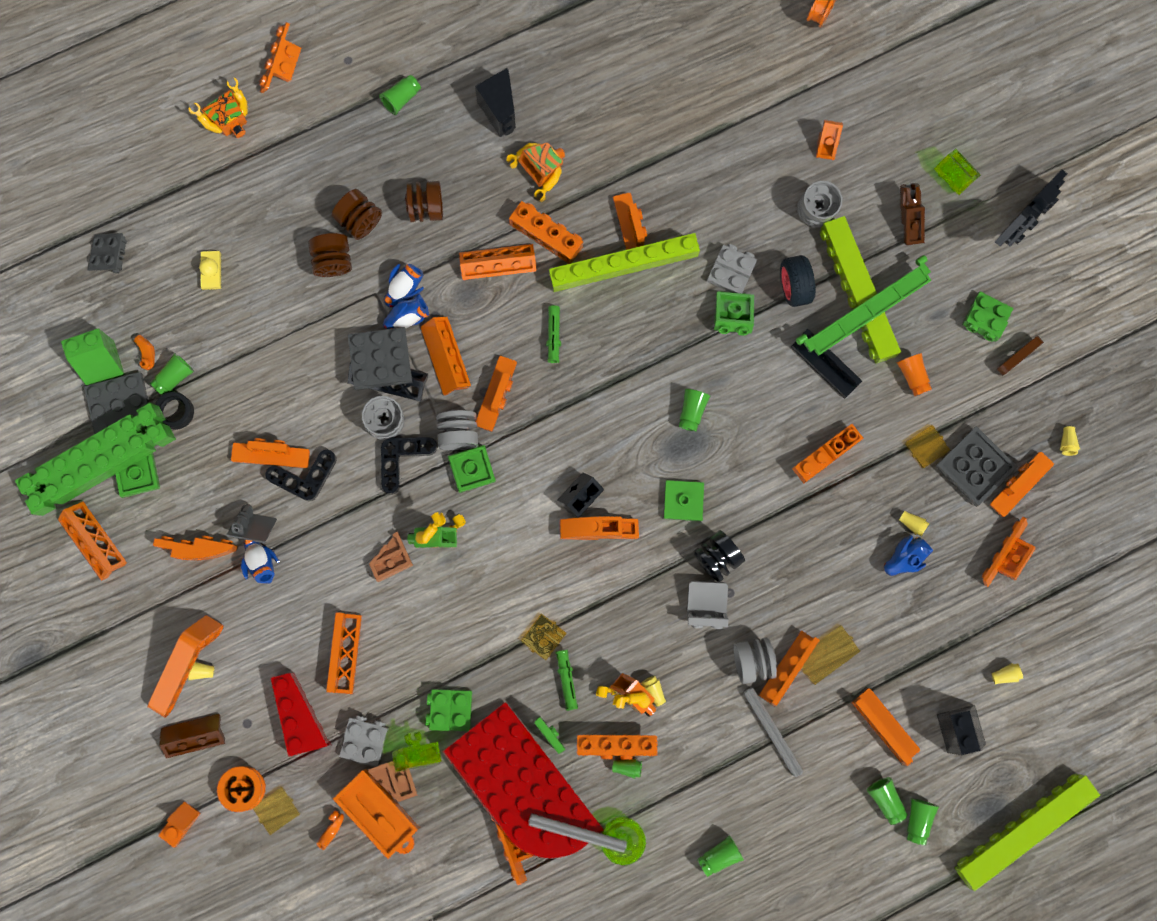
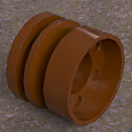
M440 181L427 182L426 190L422 191L420 182H416V191H414L412 183H407L405 202L410 222H416V214H419V220L423 222L424 213H428L430 221L443 220Z
M353 189L346 193L332 211V219L341 227H346V231L355 240H360L367 236L382 217V210L376 207L373 202H368L367 196L359 189Z
M339 233L321 234L308 241L310 255L314 257L311 260L313 275L318 277H335L347 274L352 270L351 257L347 254L350 250L346 235Z

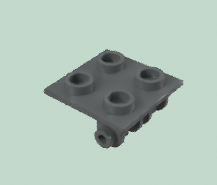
M123 233L94 235L88 271L112 270L111 272L119 274L122 270L123 261L121 260H124V257L121 255L125 254V246L127 244Z
M250 504L242 506L241 512L238 513L226 536L265 543L277 519L253 514V507Z

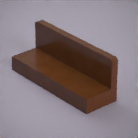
M220 714L161 728L159 746L165 758L225 744V736L220 728Z

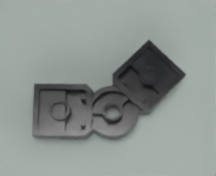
M1061 169L1003 231L995 243L1000 247L1004 242L1009 247L1014 242L1018 245L1025 237L1023 233L1027 229L1031 231L1039 223L1036 219L1040 214H1045L1059 200L1057 196L1062 192L1059 188L1065 183L1063 178L1068 173Z

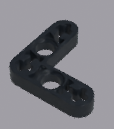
M389 438L383 441L381 445V485L385 493L393 495L400 489V457L430 456L435 454L438 447L433 438ZM417 442H420L421 446H425L427 442H430L434 447L430 448V451H427L426 448H420L421 452H418ZM389 443H392L395 449H392V456H396V458L389 457V451L385 449V447L389 446ZM406 443H414L415 448L412 452L404 450ZM388 462H394L396 468L394 471L388 472L385 469V465ZM385 475H396V477H392V482L396 484V487H393L391 491L386 487L389 484V477L385 478Z
M331 450L321 451L305 480L278 466L269 467L266 470L265 476L272 484L310 502L319 495L336 464L337 458ZM329 454H331L330 458L332 459V461L326 462L324 466L328 469L325 471L322 467H319L318 465L320 463L323 466L325 462L323 456H328ZM278 470L277 473L284 478L283 481L278 478L272 480L271 473H275ZM317 470L323 472V478L319 481L313 479V473ZM289 479H296L297 485L295 488L289 489L287 487ZM302 483H304V484L302 485L303 488H305V489H307V490H309L310 488H312V489H311V491L313 492V495H312V496H311V495H308V496L306 497V493L303 492V491H301V490H299V489L301 488V484H302Z

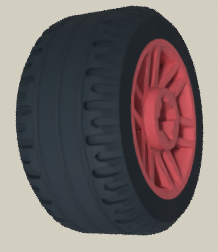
M804 255L785 258L780 265V278L787 303L792 307L812 303L815 299L816 287L810 261Z

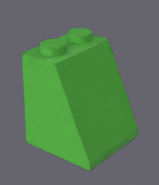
M99 328L61 341L66 359L86 386L125 375L114 340Z

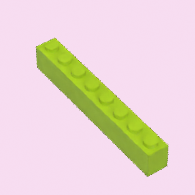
M843 216L825 222L820 229V236L827 244V253L834 261V270L837 275L839 274L841 287L848 295V304L854 310L875 296L877 292L846 217ZM885 312L861 327L863 341L867 342L870 358L876 364L897 357L901 353Z
M692 233L549 269V275L553 291L557 292L698 257L700 249L696 234Z
M1081 774L1071 775L1067 778V783L1063 786L1055 787L1051 791L1052 794L1050 796L1039 799L1034 808L1020 814L1021 818L1006 824L1005 830L1001 833L993 834L989 838L990 841L988 843L977 846L973 850L974 853L969 857L961 858L954 869L967 887L973 891L979 889L1101 796L1087 776Z

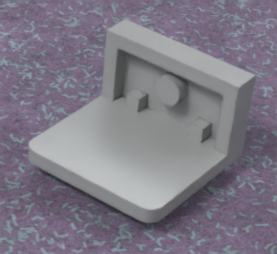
M689 582L688 625H691L693 628L711 626L713 629H722L723 627H728V617L726 614L727 583Z

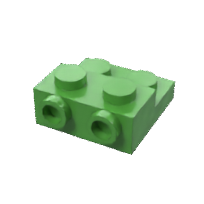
M717 291L714 330H718L721 334L737 332L741 336H745L748 333L752 334L754 326V295Z
M980 291L962 325L968 331L977 332L983 335L984 339L996 342L1001 338L1014 308Z
M432 690L431 693H428L427 705L431 706L430 714L426 715V726H430L429 730H470L472 691Z

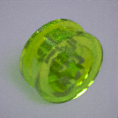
M618 817L606 824L602 834L623 839L627 832L625 830L616 832L615 830L619 827H629L637 834V843L633 844L632 837L629 834L626 838L628 843L625 852L631 850L629 854L619 855L609 848L602 847L606 857L613 863L629 865L636 862L644 853L646 838L641 826L636 821L627 817Z

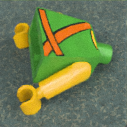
M436 512L431 516L433 524H429L428 527L415 528L414 533H409L407 536L408 543L414 544L415 548L457 547V529L463 527L466 521L463 515L459 514L452 519L455 525L439 527L446 523V519L443 513L439 514Z

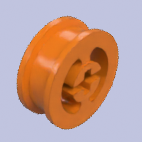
M815 0L806 21L813 20L819 23L818 27L821 28L836 0Z
M248 766L234 767L226 771L220 778L217 786V795L220 803L226 809L232 812L249 811L258 806L262 801L266 785L263 776L256 769ZM246 776L250 777L254 783L252 798L247 802L246 798L251 795L252 790L234 791L230 793L237 799V802L233 801L229 794V785L234 777L237 778L230 788L252 786V783L246 779Z

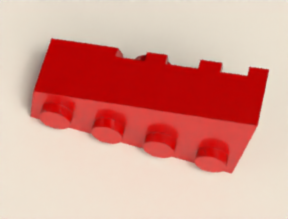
M295 673L272 677L271 683L288 757L331 746Z

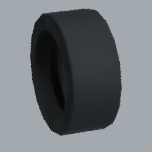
M178 392L165 393L160 396L155 404L160 407L162 413L168 402L179 400L185 406V414L178 421L172 422L166 419L162 423L170 426L173 430L182 429L189 425L194 416V406L191 401Z

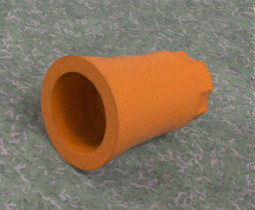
M922 353L897 362L914 396L932 390Z

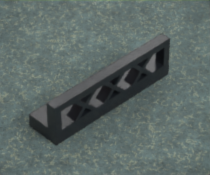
M808 328L803 332L808 339L814 336ZM795 341L792 344L791 348L844 399L862 382L830 349L818 356L814 350L809 352L804 343L798 345Z
M350 362L347 383L354 385ZM411 369L412 383L399 384L401 387L399 389H393L391 385L368 389L421 402L428 373ZM408 387H418V395L411 393Z

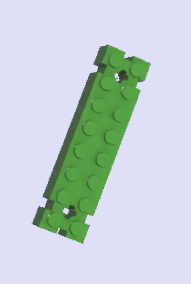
M148 403L136 410L137 416L127 415L35 468L36 474L27 473L16 479L15 482L21 494L28 495L29 497L25 502L31 514L46 515L56 509L55 503L65 504L156 451L154 446L164 447L176 440L170 426L162 423L166 419L160 407Z

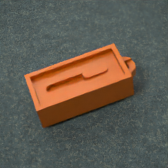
M367 769L362 770L333 798L387 859L396 851L400 854H407L414 848L415 840L412 835L420 826L374 779ZM409 842L408 846L403 848L404 843Z

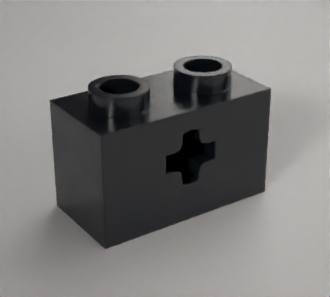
M582 472L557 501L568 513L579 518L604 489L594 477Z

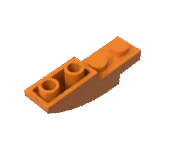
M851 424L793 467L792 470L804 484L864 438L855 426Z
M612 516L560 519V539L639 538L638 519H622V517Z
M202 535L201 539L195 538L194 543L182 539L180 543L173 542L174 538L162 536L161 539L155 538L153 543L155 547L172 550L170 557L174 559L194 561L219 558L237 551L238 548L232 545L233 541L221 539L220 542L213 541V537Z

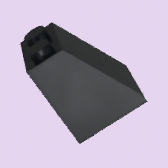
M506 68L475 86L477 103L500 137L511 134L516 128L509 70Z
M975 705L937 714L947 753L962 756L981 751L984 748L986 742Z

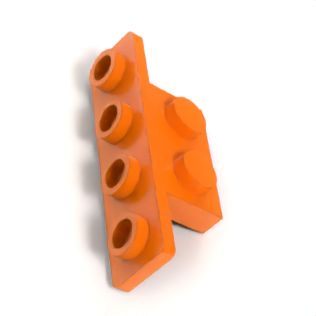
M288 22L279 26L276 31L278 38L271 46L270 52L272 55L265 64V69L267 70L259 82L261 93L268 90L273 75L288 83L292 79L301 47L285 40L290 25Z
M631 193L614 196L613 201L626 250L644 246L647 231L640 221L643 220L641 209H637L636 203H633Z
M499 356L476 419L478 428L490 432L493 431L500 410L504 409L506 405V393L511 391L513 385L511 379L517 361Z
M254 438V441H248L247 444L233 443L231 461L308 468L310 450L291 448L282 440H273V443L266 442L265 439Z
M1038 452L1029 463L1026 462L1018 469L1019 473L1016 477L1012 476L1005 483L1007 486L995 497L990 506L1002 517H1005L1054 466V463L1043 452Z
M1022 517L1020 521L1015 522L1011 536L1005 538L1002 550L993 557L992 566L984 571L982 578L985 586L989 587L998 572L1016 581L1034 553L1035 546L1019 539L1028 525L1027 518Z
M578 735L577 755L601 756V759H613V756H621V759H632V756H657V736Z
M496 824L498 839L503 843L505 849L504 856L511 866V876L517 885H520L527 881L521 861L533 856L515 847Z

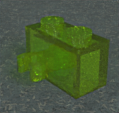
M957 149L949 153L934 168L938 176L944 179L958 195L964 192L981 176Z
M420 731L414 733L415 740L411 738V733L405 734L404 739L409 747L392 752L395 772L432 766L442 762L438 742L420 745L422 739Z

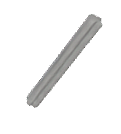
M754 688L744 691L745 697L794 777H798L803 773L802 768Z
M531 814L528 824L530 826L623 853L627 846L624 840Z

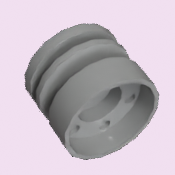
M817 181L811 184L798 202L797 212L800 219L811 227H822L825 222L831 221L842 207L843 197L841 191L835 184L829 181Z
M377 396L365 404L362 410V421L367 431L373 437L386 440L396 437L401 432L404 426V415L400 405L393 398ZM386 415L389 420L382 424L379 418H383Z
M452 410L437 414L436 420L440 422L437 424V429L446 431L437 435L438 448L447 451H458L478 447V433L469 431L477 427V422L474 421L477 419L476 412Z
M768 637L762 638L761 644L758 639H754L753 649H751L748 641L734 643V659L741 684L755 682L756 672L759 673L762 680H766L767 675L770 679L776 678V656Z

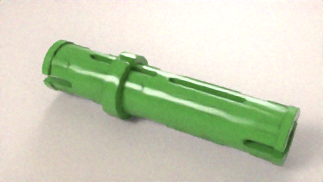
M549 306L548 340L546 341V346H548L547 362L559 363V347L561 346V341L559 340L560 307Z
M568 650L555 652L559 668L557 672L558 674L560 673L566 711L578 709L571 672L573 668L570 666Z

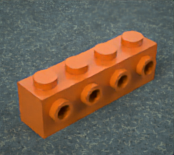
M521 201L509 217V225L568 264L574 261L583 248L582 238L578 234H571L561 223L556 224L546 213L541 214L530 203L526 204Z

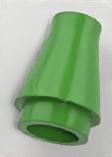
M637 759L614 760L612 771L635 779L636 777H641L642 761H637Z

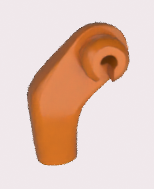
M138 335L134 342L142 354V360L139 363L140 367L150 370L155 364L154 346L142 335Z
M333 811L329 816L332 823L317 842V846L321 850H325L338 833L344 820L342 813L339 814L338 811Z

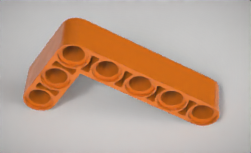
M205 615L180 635L148 703V708L163 717H167L170 714L200 651L220 635L224 625Z

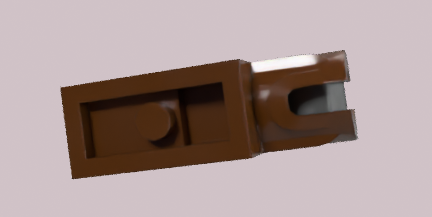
M918 183L900 185L901 223L904 225V244L925 243V207L921 204L920 185Z

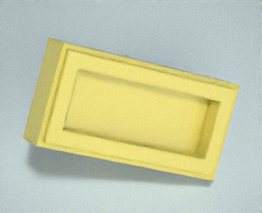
M201 252V262L199 265L201 289H221V252Z

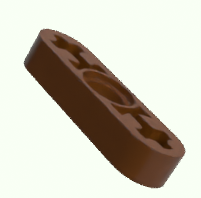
M1037 335L999 366L997 371L1004 376L1044 342Z

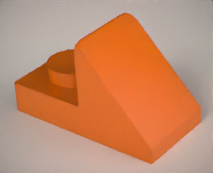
M824 120L822 132L819 133L817 158L835 160L843 123Z
M184 801L166 820L168 823L158 836L173 848L177 847L201 813Z

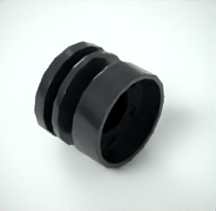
M719 530L709 538L712 548L703 543L701 545L703 551L700 548L693 551L700 566L717 582H721L724 579L723 575L728 576L730 574L726 565L735 570L745 562L743 554L735 543L723 531Z

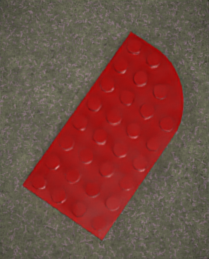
M506 702L443 751V754L508 840L519 850L529 855L548 859L561 858L580 851L588 844V842L530 826L528 822L531 814L601 833L604 830Z

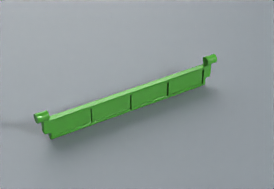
M922 255L916 259L915 262L919 267L810 339L805 334L796 338L797 344L801 345L804 343L809 352L814 350L819 356L929 283L931 279L928 274L931 271L925 264L928 261L927 257Z

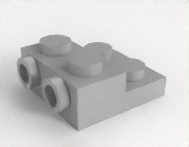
M732 244L723 245L707 282L731 293L742 294L757 259L750 252H744L743 254L737 251L738 248Z
M355 715V718H349L339 757L377 767L379 766L390 728L385 727L386 723L374 720V723L366 721V717Z

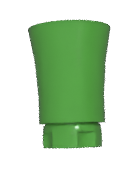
M409 75L379 94L383 105L392 114L397 115L402 107L421 89V86L416 78Z
M174 353L150 384L156 391L164 395L192 374L194 370L185 360Z
M685 389L679 428L697 432L705 407L711 397L710 395L697 390Z
M891 777L878 780L867 788V792L874 799L890 825H895L906 819L905 807L897 794Z
M911 798L907 840L916 844L926 845L935 815L939 809L938 805Z
M729 835L697 860L708 877L735 863L744 861V858Z

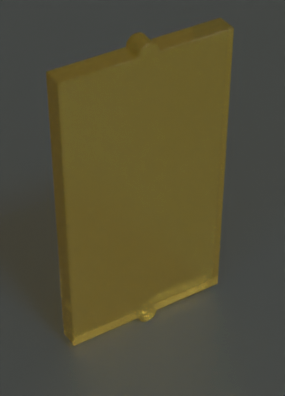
M842 625L818 642L802 667L803 673L809 677L814 685L860 652L852 640L853 637L847 634Z

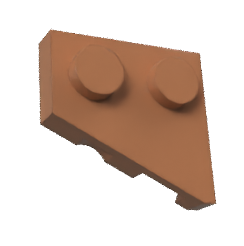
M398 532L392 535L393 538L387 545L381 548L379 554L369 563L377 582L413 566Z
M405 757L368 769V772L397 802L417 796Z

